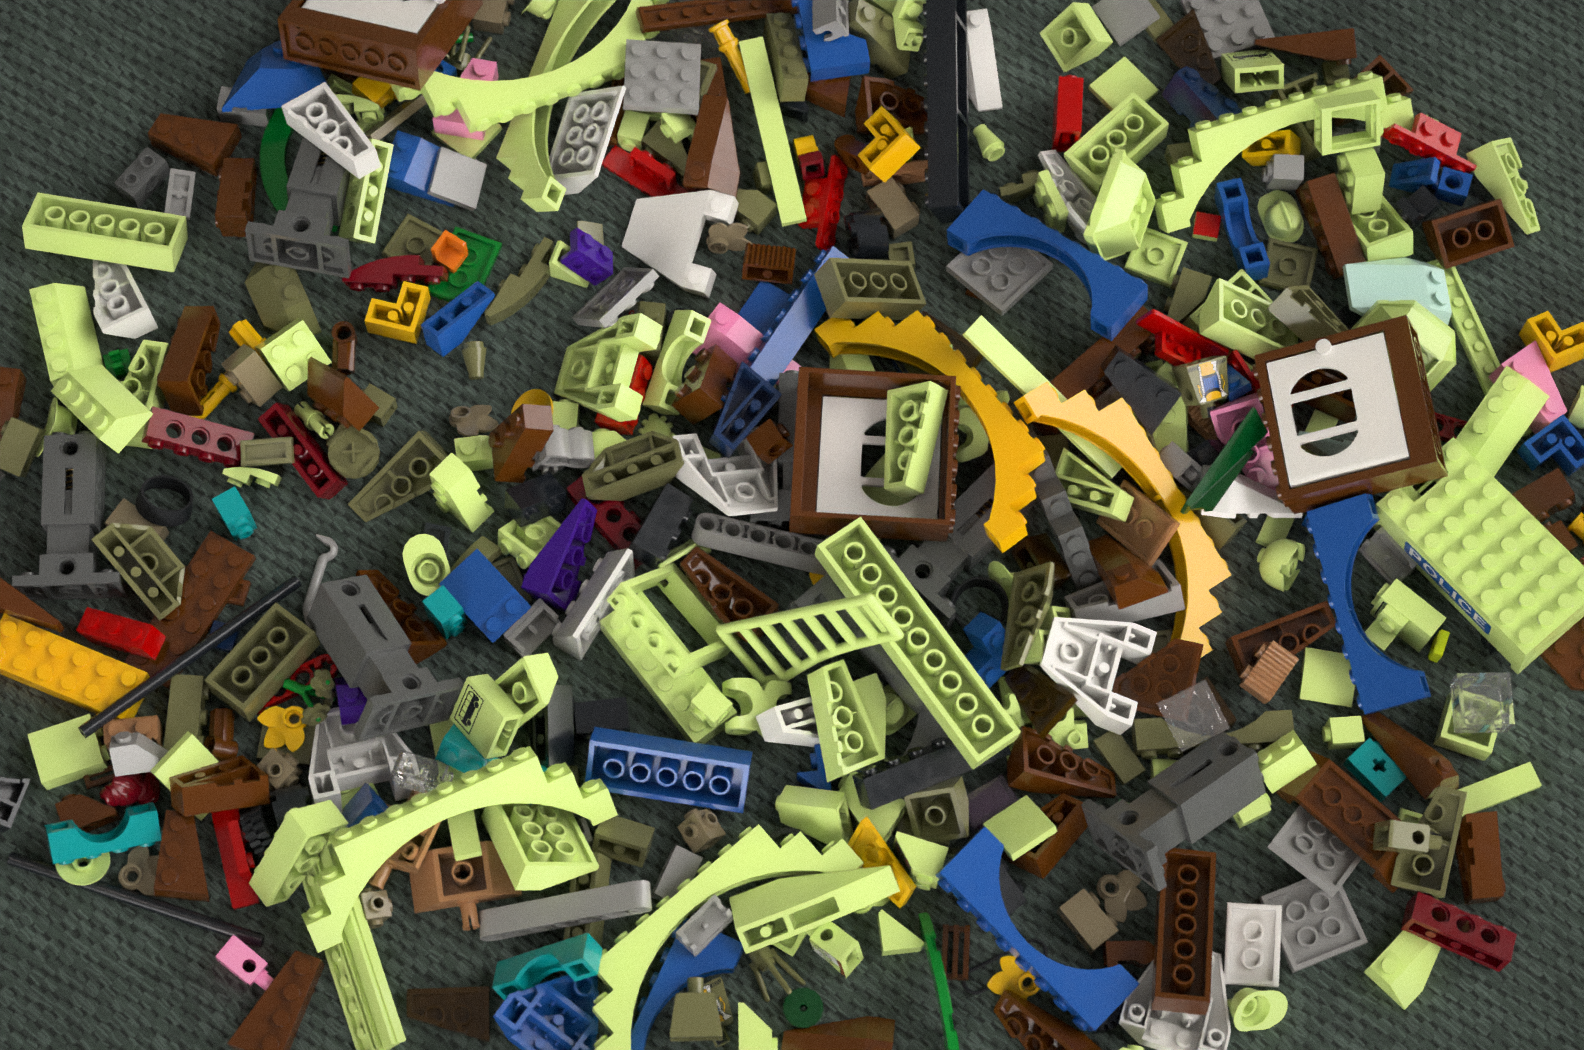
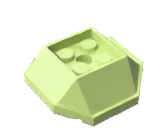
M1115 148L1083 234L1090 252L1099 254L1105 261L1139 249L1156 203L1146 173L1129 159L1125 150Z
M1377 300L1351 329L1407 315L1418 332L1431 392L1456 365L1455 331L1416 300Z

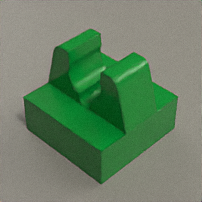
M128 348L113 350L109 354L103 355L106 369L116 379L127 376L129 372L128 367L132 362Z

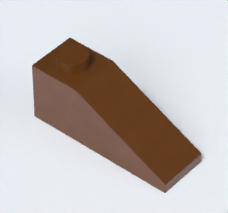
M0 367V441L3 437L1 430L7 420L9 421L11 417L19 418L27 382L21 369Z

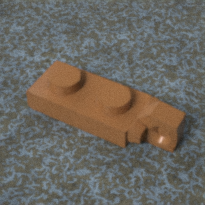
M913 160L905 163L892 175V178L896 183L899 182L902 185L926 182L924 172L925 169H928V160ZM869 171L866 175L861 173L863 187L878 185L883 182L872 171Z

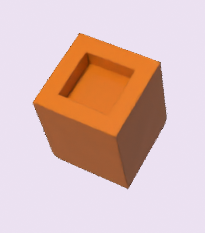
M447 230L442 233L431 248L433 261L440 266H444L453 274H455L469 255L466 242Z

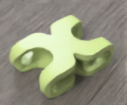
M996 391V398L1001 403L1009 402L1008 391ZM958 406V410H960L959 424H962L967 430V439L963 445L958 447L956 459H958V462H965L985 454L988 450V442L990 443L971 408Z
M731 678L722 683L723 695L734 698L739 703L741 709L740 716H735L729 721H725V732L731 735L746 736L757 730L758 734L763 737L756 716L775 707L777 700L792 695L791 683L771 680L765 685L760 686L759 682L753 678Z

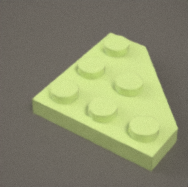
M1166 361L1156 373L1178 387L1172 371L1174 366ZM1180 396L1153 433L1155 445L1159 453L1163 447L1169 445L1172 441L1184 452H1189V443L1187 441L1188 406L1184 404L1182 396ZM1133 412L1134 417L1141 423V421Z

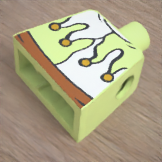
M831 921L805 931L810 936L809 940L813 950L845 978L864 959L859 942Z

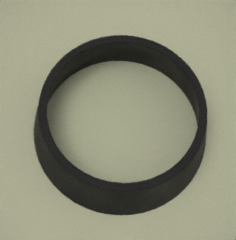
M167 475L153 476L142 484L135 499V506L138 513L153 524L165 527L178 526L188 521L192 515L193 493L190 487L178 478ZM154 488L169 489L181 494L188 504L178 510L161 509L151 504L146 499L144 492Z
M972 577L958 585L951 600L954 606L958 597L965 590L973 587L987 588L994 592L1001 602L1002 615L999 621L1000 623L1003 622L1008 612L1009 602L1007 594L1000 584L990 578ZM955 614V620L961 628H965L967 625Z

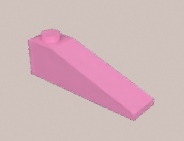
M1257 393L1237 398L1232 402L1229 401L1210 411L1216 435L1221 443L1227 444L1252 407L1257 410L1262 420L1261 414L1265 410L1263 404L1258 399ZM1267 427L1268 433L1251 449L1254 453L1242 471L1246 477L1276 491L1275 487L1279 485L1278 477L1274 476L1271 468V461L1274 460L1273 451H1269L1266 437L1270 436Z

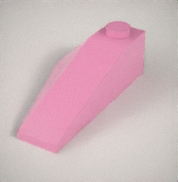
M719 303L708 317L711 323L704 343L692 353L697 355L703 348L709 349L717 344L738 363L736 373L742 361L746 364L749 362L746 358L752 349L758 348L762 343L760 340L762 333L740 315ZM792 359L785 371H799L801 366Z

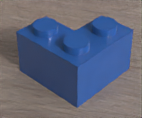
M1564 414L1524 442L1516 451L1532 471L1551 457L1554 458L1568 477L1584 466V439Z
M980 612L963 628L966 636L974 646L965 657L987 687L990 688L1007 672L1000 669L1006 631L1000 621Z

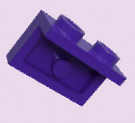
M578 227L570 232V251L561 257V263L591 284L598 285L613 274V253L607 246H603L593 239L590 234L583 232Z

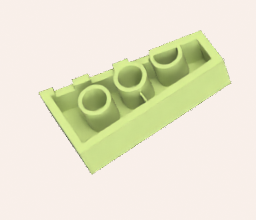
M143 340L128 367L129 372L125 380L121 381V383L149 410L153 406L163 409L165 396L161 388L158 387L157 376L161 373L164 356L168 353L170 345L165 342ZM145 424L126 446L152 449L148 447L147 443L141 442Z
M931 381L887 390L884 490L901 498L924 494L948 390Z
M844 659L823 666L808 674V684L827 782L885 759Z
M331 800L302 808H293L285 814L284 821L275 832V837L270 846L265 850V855L260 864L255 868L254 874L249 881L250 886L266 907L287 901L305 879L306 875L304 872L315 866L320 860L318 853L325 846L330 847L332 845L329 837L334 835L337 829L348 825L347 820Z

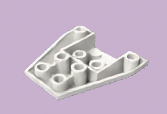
M1212 951L1211 995L1206 1015L1151 1010L1152 961L1137 981L1139 985L1124 1000L1119 1024L1140 1045L1156 1050H1227L1231 1027L1221 954Z

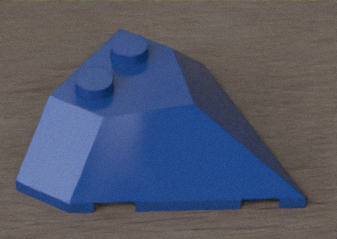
M281 40L276 41L261 49L247 60L222 107V112H232L234 107H247V110L282 108V105L324 82L328 85L319 67L285 60Z
M568 974L523 991L510 993L493 1017L507 1039L520 1050H595L594 1044L598 1034V1018L593 1013V1007L595 1006L593 1001L599 996V991L597 990L598 975L575 982Z

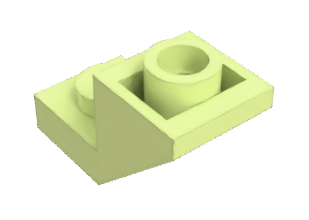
M925 0L897 1L892 15L896 45L899 50L919 51L924 39V26L917 21V17Z
M661 114L660 129L667 138L671 137L675 144L686 137L690 142L692 141L696 122L689 114Z
M1387 604L1365 633L1381 652H1384L1409 620Z

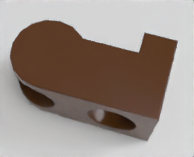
M843 135L835 140L834 145L838 151V158L847 167L864 175L871 171L858 156L869 143H861L855 140L852 135Z
M1105 941L1102 946L1104 968L1119 964H1133L1136 967L1144 968L1150 965L1154 959V946L1148 941Z

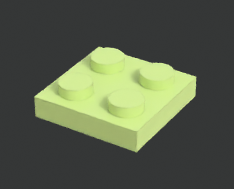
M1048 169L1038 172L1033 198L1037 207H1042L1045 213L1043 217L1046 226L1062 233L1065 231L1069 211Z

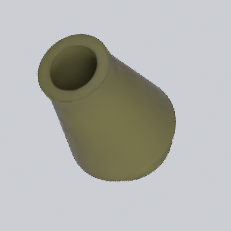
M481 341L466 342L463 344L464 349L461 352L469 379H483L487 348L484 347V343Z

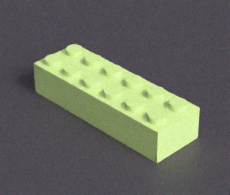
M37 193L22 225L25 249L168 272L175 271L188 240L186 216L44 193Z
M642 591L639 592L637 596L681 647L690 654V651ZM615 610L599 621L601 631L688 742L705 744L725 729V721H729L737 716V711L733 707L731 713L715 729L706 721L703 723L698 721L691 713L693 710L691 709V695L699 686L705 687L709 682L720 691L705 670L700 667L674 679ZM671 664V666L675 669V671L679 668V667H676V668H675V667Z

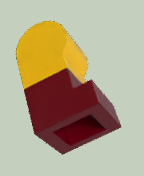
M813 135L793 139L794 152L803 181L824 177L823 157L818 147H816ZM815 165L818 169L814 172H807L806 166Z

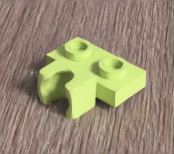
M1071 707L1048 734L1052 736L1051 740L1061 746L1066 744L1073 748V750L1088 748L1087 723L1085 720L1074 721L1073 707Z

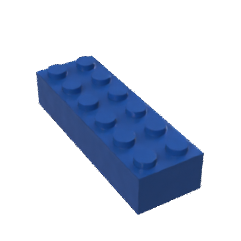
M594 727L589 744L585 782L600 778L611 793L743 813L753 752Z

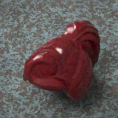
M152 772L117 777L114 774L112 782L104 786L100 791V798L105 800L108 806L112 807L132 805L135 802L140 805L150 802L155 804L160 796L159 779Z

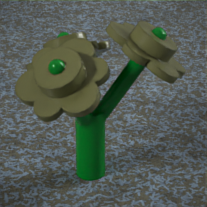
M319 669L315 670L314 677L311 678L309 685H303L288 678L284 681L283 688L302 695L308 706L302 713L304 716L301 719L303 724L315 726L327 718V713L330 711L332 703L336 700L334 697L335 691H332L335 684L327 669L322 671ZM308 695L323 699L322 704L317 703L313 705Z

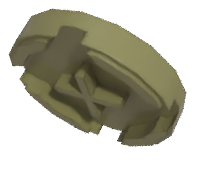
M363 428L360 431L344 429L337 433L329 443L328 458L331 467L337 474L345 478L357 479L367 476L375 469L379 463L380 449L376 438Z

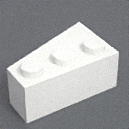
M811 697L775 706L756 716L765 742L808 747L820 744Z

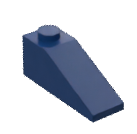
M477 281L423 322L421 328L427 346L444 357L461 344L495 297L494 292Z

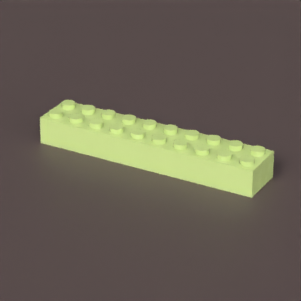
M861 517L817 545L815 557L844 596L848 598L872 593L903 631L904 636L901 640L880 645L972 769H975L1017 739L1021 733L1019 728ZM868 605L858 606L878 633L888 631Z

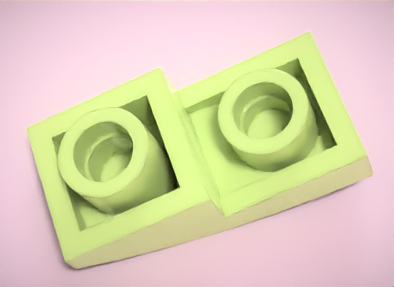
M335 94L350 115L356 114L359 122L373 124L376 121H384V115L378 104L357 96Z
M250 467L226 468L222 473L229 477L227 482L240 488L243 484L250 486L254 477L256 478L255 483L266 488H270L271 484L278 487L282 477L275 473Z

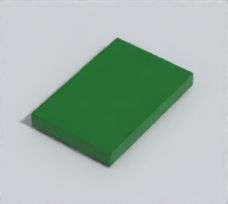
M455 226L452 234L466 242L469 255L455 274L448 271V282L440 281L439 285L429 284L430 295L451 302L477 281L485 286L502 248V243Z

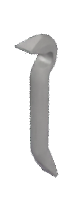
M316 534L317 539L330 547V551L322 553L318 557L303 603L304 619L306 625L311 629L312 627L307 621V616L319 590L327 562L333 560L338 553L336 542L330 537Z

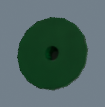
M809 988L793 990L791 994L786 996L783 1004V1013L786 1019L793 1026L799 1028H809L815 1025L821 1019L824 1011L820 995Z

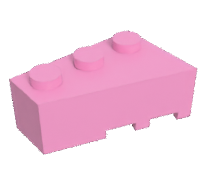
M472 58L460 78L498 81L497 62ZM458 109L446 116L433 117L435 133L484 141L486 130L470 133Z
M1536 340L1503 362L1488 376L1494 384L1504 368L1508 366L1550 396L1529 426L1534 434H1537L1567 412Z

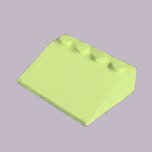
M523 803L485 807L481 816L482 821L515 890H542L598 870L599 864L572 812L552 806Z

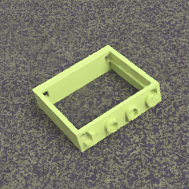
M674 562L663 568H658L621 582L607 599L608 603L674 679L721 659L731 651L715 631L717 625L723 624L722 621ZM658 586L708 643V646L688 654L636 593ZM731 633L732 636L737 640V642H739L740 638L736 634ZM671 664H672L675 668H676V667H679V668L675 671V669L671 666Z

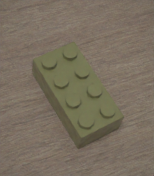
M829 258L814 274L829 318L867 319L879 311L884 318L888 316L891 320H904L915 311H920L926 305L911 261Z
M275 603L204 681L214 695L250 722L283 686L284 681L287 678L289 679L315 651L320 642L316 633L278 603Z

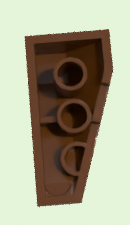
M864 76L855 109L857 134L873 135L864 123L881 106L896 118L904 129L912 128L913 135L925 134L924 122L928 121L927 112L924 109L925 97L915 94V90L911 88L903 89L896 86L894 81L887 78Z
M703 94L687 157L683 186L687 192L713 190L736 198L740 180V168L737 159L728 97Z
M1108 534L1088 541L1097 571L1119 610L1168 593V588L1155 569Z
M697 546L680 563V567L723 624L772 614L779 610L777 602ZM760 627L752 628V631L758 638L762 637L764 631ZM739 631L733 632L738 637H740L748 643V641L743 637V635Z
M0 578L1 614L5 613L17 619L57 632H62L65 629L60 621Z
M1379 712L1361 717L1362 723L1424 799L1433 798L1440 786L1456 790L1459 788V775L1454 770L1451 762L1444 758L1442 754Z
M1026 726L1019 728L1021 733L1014 741L1011 755L1007 761L1009 787L1033 793H1064L1074 796L1102 798L1116 797L1114 772L1090 758H1081L1072 752L1073 748L1066 744L1061 746L1051 740L1052 736L1049 734L1042 740L1036 729Z
M1009 989L1004 990L993 1010L1012 1038H1018L1026 1050H1102L1079 1030Z
M864 1016L814 1025L809 1028L786 1030L783 1032L781 1050H892L895 1020Z

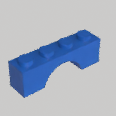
M1241 177L1216 183L1214 199L1238 270L1242 268L1253 281L1267 278L1270 262L1263 242H1259L1253 230L1249 214L1248 197Z

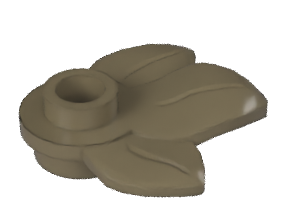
M721 222L715 223L710 226L708 230L709 235L706 238L708 249L716 254L725 253L728 249L743 251L748 242L750 244L753 243L744 238L748 231V226L741 223H731L728 226Z
M474 405L470 408L458 406L451 410V415L449 416V423L457 428L459 434L466 437L477 436L479 432H490L498 426V422L488 416L492 410L490 405Z
M135 847L128 855L127 865L123 866L119 872L120 884L125 889H138L146 896H155L154 884L159 855L150 856L148 847ZM137 873L138 877L135 881L131 882L128 880L129 874Z
M1123 870L1116 876L1112 874L1104 875L1099 879L1096 886L1098 895L1104 900L1106 913L1111 914L1117 922L1124 923L1126 920L1127 910L1137 911L1147 906L1144 895L1137 888L1142 879L1130 870ZM1112 884L1115 888L1114 892H1107L1105 885Z

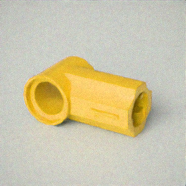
M246 319L235 323L229 331L233 340L239 347L245 344L255 350L266 364L255 348L265 341L266 338L262 339Z

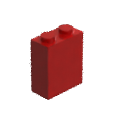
M1075 75L1059 76L1054 96L1052 150L1066 152L1080 139L1084 78H1079Z

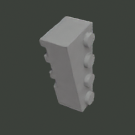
M1157 559L1152 568L1160 574L1168 588V593L1119 610L1102 581L1067 595L1064 599L1066 607L1070 609L1071 618L1135 622L1185 610L1181 585L1160 559Z

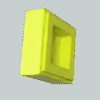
M1442 629L1439 630L1434 637L1428 660L1436 663L1440 660L1450 632Z

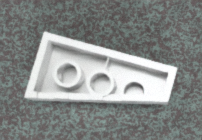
M326 82L281 106L286 122L290 127L358 179L381 167L376 148Z

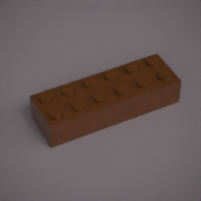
M1142 305L1112 341L1105 337L1100 338L1050 383L1067 400L1083 390H1086L1094 401L1103 394L1102 390L1105 387L1113 386V383L1104 373L1101 364L1115 345L1136 359H1139L1143 354L1148 356L1155 350V334L1136 325V320L1149 311ZM1031 422L1044 436L1052 434L1056 436L1061 432L1057 427Z
M1172 848L1165 853L1167 862L1162 865L1165 870L1164 878L1167 886L1161 891H1157L1151 1010L1206 1015L1211 995L1216 852Z

